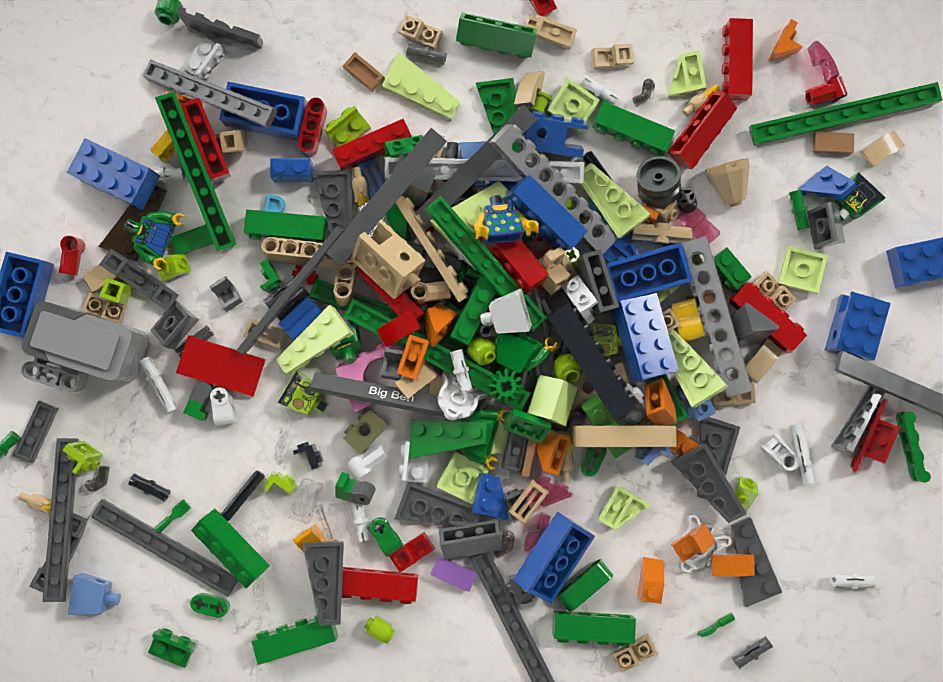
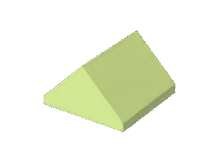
M539 375L527 414L566 426L577 387L561 379Z

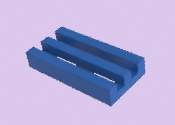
M375 158L357 165L360 167L362 177L366 179L370 198L374 195L363 167H367L376 192L379 190L370 164H374L381 184L385 183Z

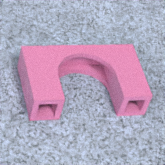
M384 343L374 347L375 351L369 354L368 351L358 354V359L352 364H346L345 361L340 362V367L335 370L339 377L365 381L368 367L376 360L384 359L385 348L395 347L401 349V351L405 349L394 343L385 347ZM349 399L354 412H359L374 405L373 403Z

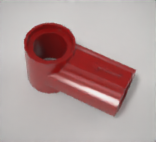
M842 76L830 79L822 85L805 91V99L810 107L829 100L831 102L837 101L848 95Z
M70 235L65 236L60 241L62 254L58 273L78 276L81 254L85 250V243L80 238ZM72 241H75V248L71 250L70 244Z

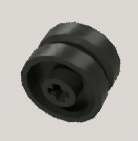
M656 156L643 161L638 167L636 173L638 196L643 203L650 207L660 208L666 207L677 200L681 192L680 167L674 160L669 157Z

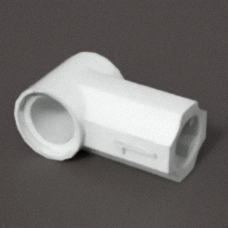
M378 443L346 464L358 480L370 472L371 468L389 456L381 444Z

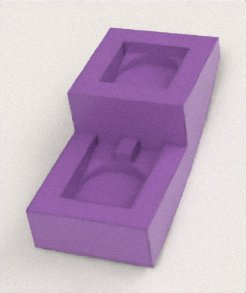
M438 555L430 574L470 592L478 573L458 565L452 560H444L443 557Z

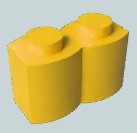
M695 298L671 305L672 311L680 323V326L675 328V331L686 342L706 337Z

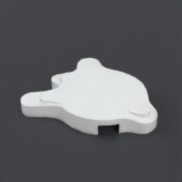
M443 371L441 375L443 386L439 391L437 399L440 408L444 412V416L448 420L454 421L471 416L478 405V401L486 398L488 393L477 387L460 392L456 376Z
M695 514L688 515L687 528L680 538L702 525L698 516ZM706 524L707 528L713 536V532L715 530L714 526L711 524ZM727 535L714 537L716 541L706 553L702 554L699 552L685 562L680 560V569L685 573H690L698 568L708 567L712 564V554H718L721 549L729 547L732 544L731 538Z

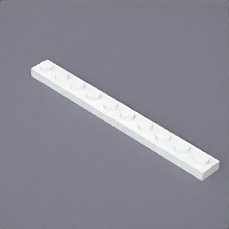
M385 157V178H389L392 175L399 157ZM433 158L427 166L437 170L434 179L448 180L469 159ZM496 160L477 180L519 181L523 178L506 160ZM526 160V165L529 167L532 161ZM550 161L549 165L563 175L562 179L565 183H583L584 162ZM543 170L539 175L541 181L545 179V172Z

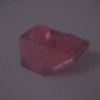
M540 474L539 477L536 475L533 477L537 484H540L549 491L540 504L543 507L570 498L572 495L568 491V486L560 482L555 485L550 482L551 478ZM533 487L525 498L528 499L536 488ZM539 491L532 501L536 502L542 492Z

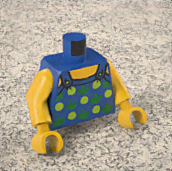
M494 195L489 198L491 205L485 206L484 211L478 215L474 224L475 239H479V236H482L483 245L521 241L525 231L526 235H531V231L538 233V222L529 221L515 208L514 204H503L500 195Z

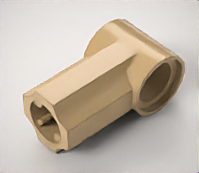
M446 281L426 284L419 282L414 288H411L410 298L416 305H422L429 301L451 298L450 288ZM421 290L425 295L417 297L414 292Z

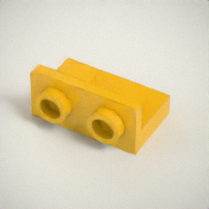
M168 129L150 149L152 153L165 163L176 152Z

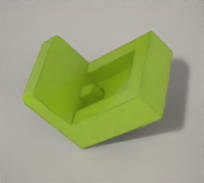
M175 254L164 258L168 265L161 263L160 268L164 272L158 270L162 282L169 281L180 274L191 272L185 254Z
M278 472L275 475L271 474L265 481L267 486L264 490L268 492L277 484L291 494L298 485L295 484L296 480L287 474L284 476Z
M739 476L738 485L734 492L746 512L758 496V484L750 478Z

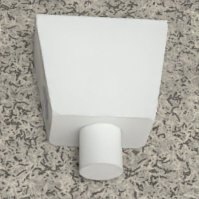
M522 289L493 300L489 305L490 312L481 314L483 326L494 324L497 333L530 331L532 326Z

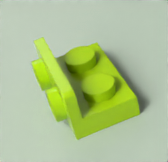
M353 106L346 108L337 120L330 121L324 131L336 147H339L363 136L371 129V126L361 116L357 108Z
M86 441L68 443L62 450L68 454L67 457L70 460L79 462L72 471L75 475L95 470L100 465V458L103 456L101 452Z

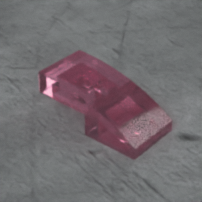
M814 41L807 48L812 66L820 65L825 82L839 76L838 68L828 50L819 41Z
M696 208L691 213H681L678 216L686 227L692 228V234L697 239L706 236L710 244L720 235V230L706 219V215L699 208Z
M542 512L537 530L528 529L523 546L524 551L528 552L539 541L551 518L550 514Z

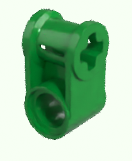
M377 517L372 521L370 531L386 557L404 546L398 534L385 518ZM376 523L379 525L384 524L383 531L375 529Z

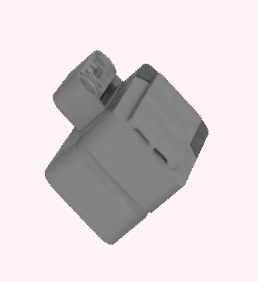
M42 301L36 304L22 342L24 353L35 358L34 361H28L23 364L21 373L26 379L69 392L83 390L89 374L106 380L131 382L138 375L141 366L139 361L144 358L149 343V336L144 331L69 307ZM46 363H52V364H55V365H59L61 368H58V367H55V366H52V365H49V364H46ZM34 366L37 367V373L35 375L32 372ZM51 373L55 376V378L47 376V374ZM72 378H74L76 381L75 386L73 388L70 385V381Z

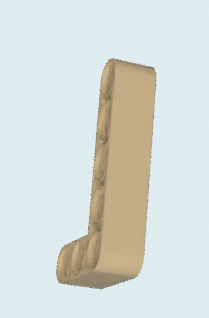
M268 237L263 240L261 247L268 261L305 266L312 257L307 254L310 252L316 253L323 243ZM290 250H295L294 253H288ZM325 257L317 267L337 269L334 284L335 300L340 306H348L354 297L357 279L355 268L357 265L352 260H347L343 266H340L332 258ZM346 274L351 275L349 278H343ZM342 292L348 293L346 296H339Z
M571 425V445L575 447H676V426Z

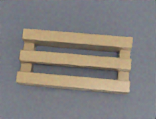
M249 318L243 337L247 338L249 331L254 329L251 325H257L259 321ZM269 325L267 329L281 333L280 337L264 332L262 335L278 340V343L275 344L260 338L256 342L281 350L287 332Z
M532 479L511 507L509 513L523 524H526L549 491ZM533 487H535L536 489L533 491V493L530 495V497L527 499V501L524 503V505L521 507L518 513H516L515 510L518 508V506L521 504V502L524 500V498L527 496L530 490ZM538 492H542L540 497L537 499V501L534 503V505L523 518L521 516L523 512L526 510V508L529 506V504L532 502V500L535 498Z

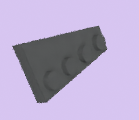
M178 7V16L192 33L199 34V32H202L211 38L218 39L220 37L232 44H236V42L242 43L250 49H255V47L262 48L263 40L257 33L237 26H233L231 29L223 21L216 19L214 22H211L203 14L196 12L195 15L186 12V8Z
M351 170L312 172L330 234L337 226L345 230L354 220Z
M871 386L868 387L831 445L832 448L837 451L853 453L879 400L884 396L885 392Z
M707 417L700 420L699 445L707 443L726 476L740 427ZM697 491L698 497L706 499Z
M706 442L670 460L672 465L689 480L728 523L747 514Z
M408 481L394 519L461 526L478 523L480 514L472 513L473 504Z
M751 517L731 524L736 554L754 555L755 575L740 576L744 607H749L782 593Z
M302 542L318 624L320 626L341 625L344 542Z

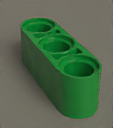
M598 559L561 589L557 598L569 612H572L610 581L614 574L601 559Z

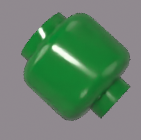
M158 0L155 7V15L165 25L176 24L180 20L177 14L178 7H183L179 0Z

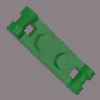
M898 412L896 414L897 426L900 427L899 434L910 478L913 481L926 483L930 480L931 475L928 471H925L923 463L924 454L920 450L919 434L914 426L916 415L913 412Z

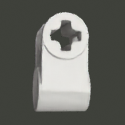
M223 387L214 389L210 394L215 426L236 423L237 414L232 392ZM225 394V398L218 399V395Z
M774 433L772 435L773 438L765 445H761L760 449L781 470H795L799 466L798 457L787 446L785 441ZM787 456L791 460L788 467L784 465V458Z

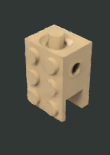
M382 220L378 222L373 238L365 232L359 235L351 260L393 299L397 298L409 287L414 288L420 282L418 276L425 263V259L421 254L416 252Z

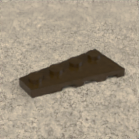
M155 185L143 210L130 204L99 247L108 251L113 249L123 257L137 262L139 255L134 250V243L131 242L134 234L124 230L127 219L139 223L142 216H146L150 212L159 211L167 190Z

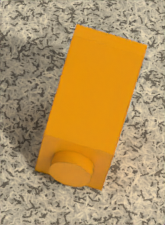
M314 524L293 539V542L303 552L302 542L328 541L317 524Z

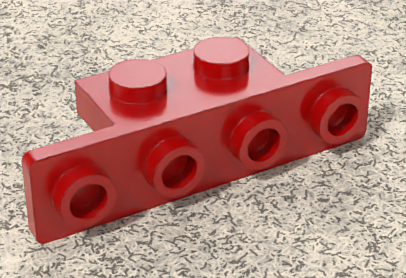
M883 398L881 403L878 402L874 413H876L874 421L870 420L866 431L869 433L866 439H861L858 449L861 450L859 456H854L850 467H853L852 471L855 474H858L865 457L885 464L900 431L899 426L881 420L888 405L887 399Z

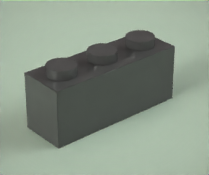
M601 249L582 254L576 259L582 281L598 301L592 307L594 310L592 311L593 316L617 309L619 307Z
M498 519L439 529L440 546L444 560L503 550Z

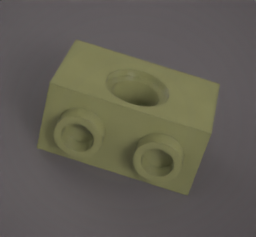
M365 409L358 416V423L355 426L351 424L344 432L346 436L343 439L360 455L389 426L373 409H369V411ZM364 424L370 428V433L367 436L360 433V427Z

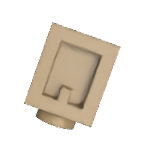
M677 201L660 208L646 205V207L659 213L658 216L662 217L663 223L669 224L678 215Z

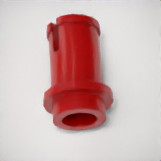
M296 265L295 268L297 270L293 269L292 276L296 277L303 267ZM315 270L306 280L308 285H314L316 278L318 279L319 277Z

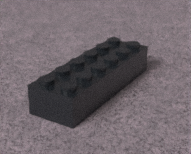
M568 303L548 316L614 421L618 422L638 409L636 407L638 401L632 392L627 393L625 390L627 384L620 374L616 376L614 373L616 367L609 357L605 359L603 356L605 350L598 340L594 341L592 339L594 333L587 323L583 324L581 322L584 318L577 307L574 306L572 308Z

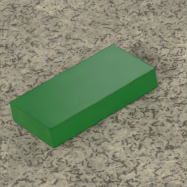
M206 224L171 237L176 254H187L214 244Z

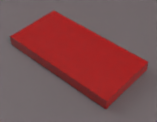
M188 335L176 374L254 397L266 359L248 353L241 354L235 349Z

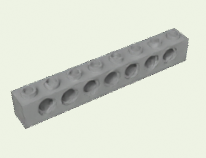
M512 124L505 125L489 143L522 178L531 175L575 219L579 221V216L583 213L584 220L581 224L588 232L582 237L581 241L592 252L601 249L602 254H604L617 240L612 228L602 223V217L596 211L590 210L588 207L589 203L583 197H578L575 193L576 189L570 183H565L562 179L563 175L549 165L550 161L543 154L540 155L535 150L536 146L532 141L526 140L522 136L523 132L518 126ZM515 141L519 145L517 152H514L512 149V144ZM528 156L532 158V164L529 167L526 165V158ZM542 170L545 172V179L543 181L539 178ZM555 185L559 189L556 195L553 194V187ZM568 199L571 200V207L569 209L566 207ZM596 227L597 233L593 236L592 230Z
M704 236L682 243L695 285L692 286L693 295L695 298L698 297L700 305L697 306L700 317L704 316L706 322L703 325L705 335L710 336L712 342L708 344L711 355H715L717 359L714 366L717 374H721L722 380L729 386L722 392L727 393L728 397L752 391V386L708 238ZM700 254L704 257V262L697 266L693 263V258ZM703 273H707L710 277L709 282L705 285L699 282V276ZM708 292H712L715 295V301L711 304L706 303L704 300V296ZM714 311L721 314V320L718 323L710 320V314ZM719 330L727 334L724 342H719L715 337ZM723 350L732 352L733 357L731 360L725 361L722 359L721 353ZM730 369L736 370L738 378L735 380L729 379L727 371Z

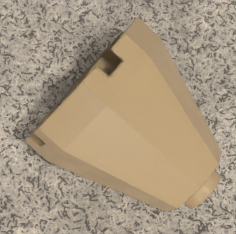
M748 158L706 169L708 179L724 204H730V207L741 205V201L746 199L750 169Z

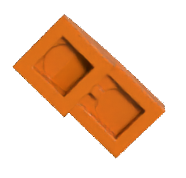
M712 554V576L755 575L754 555Z

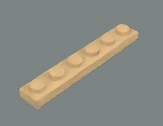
M401 196L396 202L397 206L458 302L464 301L468 298L466 294L468 289L463 282L459 283L455 277L458 274L452 265L448 266L445 259L447 257L445 253L434 244L436 241L435 237L424 228L425 222L419 214L416 215L413 211L415 206L410 198Z

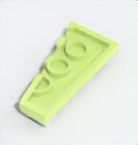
M398 52L382 84V88L452 121L460 101Z
M590 163L584 168V179L581 184L618 238L624 237L652 215L594 164Z
M498 181L454 206L452 209L475 234L474 224L478 215L484 211L485 206L491 205L489 198L494 195H500L502 203L505 204L506 201L503 198L509 190ZM433 219L430 220V224L459 250Z
M329 305L276 360L284 373L291 375L296 370L310 363L312 358L321 356L325 350L331 346L335 347L340 344L342 339L345 337L349 338L354 334L336 309Z
M672 329L668 332L679 371L674 372V375L691 407L696 408L729 387L675 330Z

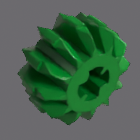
M508 369L504 370L503 377L501 372L497 371L496 373L500 379L491 377L492 381L497 382L496 385H489V388H496V391L491 392V396L499 393L500 395L496 401L499 402L502 396H504V403L508 404V396H510L511 400L515 402L516 399L513 394L515 393L517 396L522 395V393L516 391L517 388H524V385L516 384L522 378L518 377L514 380L515 371L509 377ZM509 381L511 383L509 386H512L511 390L503 392L501 390L503 387H500L501 383Z

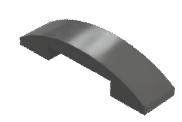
M113 249L109 250L99 264L167 311L179 296L168 286Z
M73 513L69 563L80 543L88 519ZM46 561L42 567H39L29 586L42 593Z

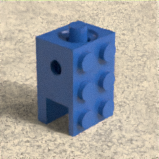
M533 111L532 114L538 120L523 135H525L526 140L528 139L535 144L536 151L583 158L584 149L582 145L565 143L567 127L588 130V125L584 122L583 118L571 117V120L564 119V115L552 114V117L545 116L544 112Z
M853 291L850 293V296L840 295L825 351L834 354L844 351L865 361H874L891 303Z

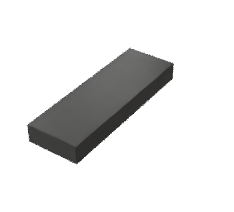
M43 401L37 402L14 456L30 463L35 462L59 408Z

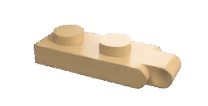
M540 15L535 17L527 16L524 26L538 29L537 38L569 50L577 33L575 28Z

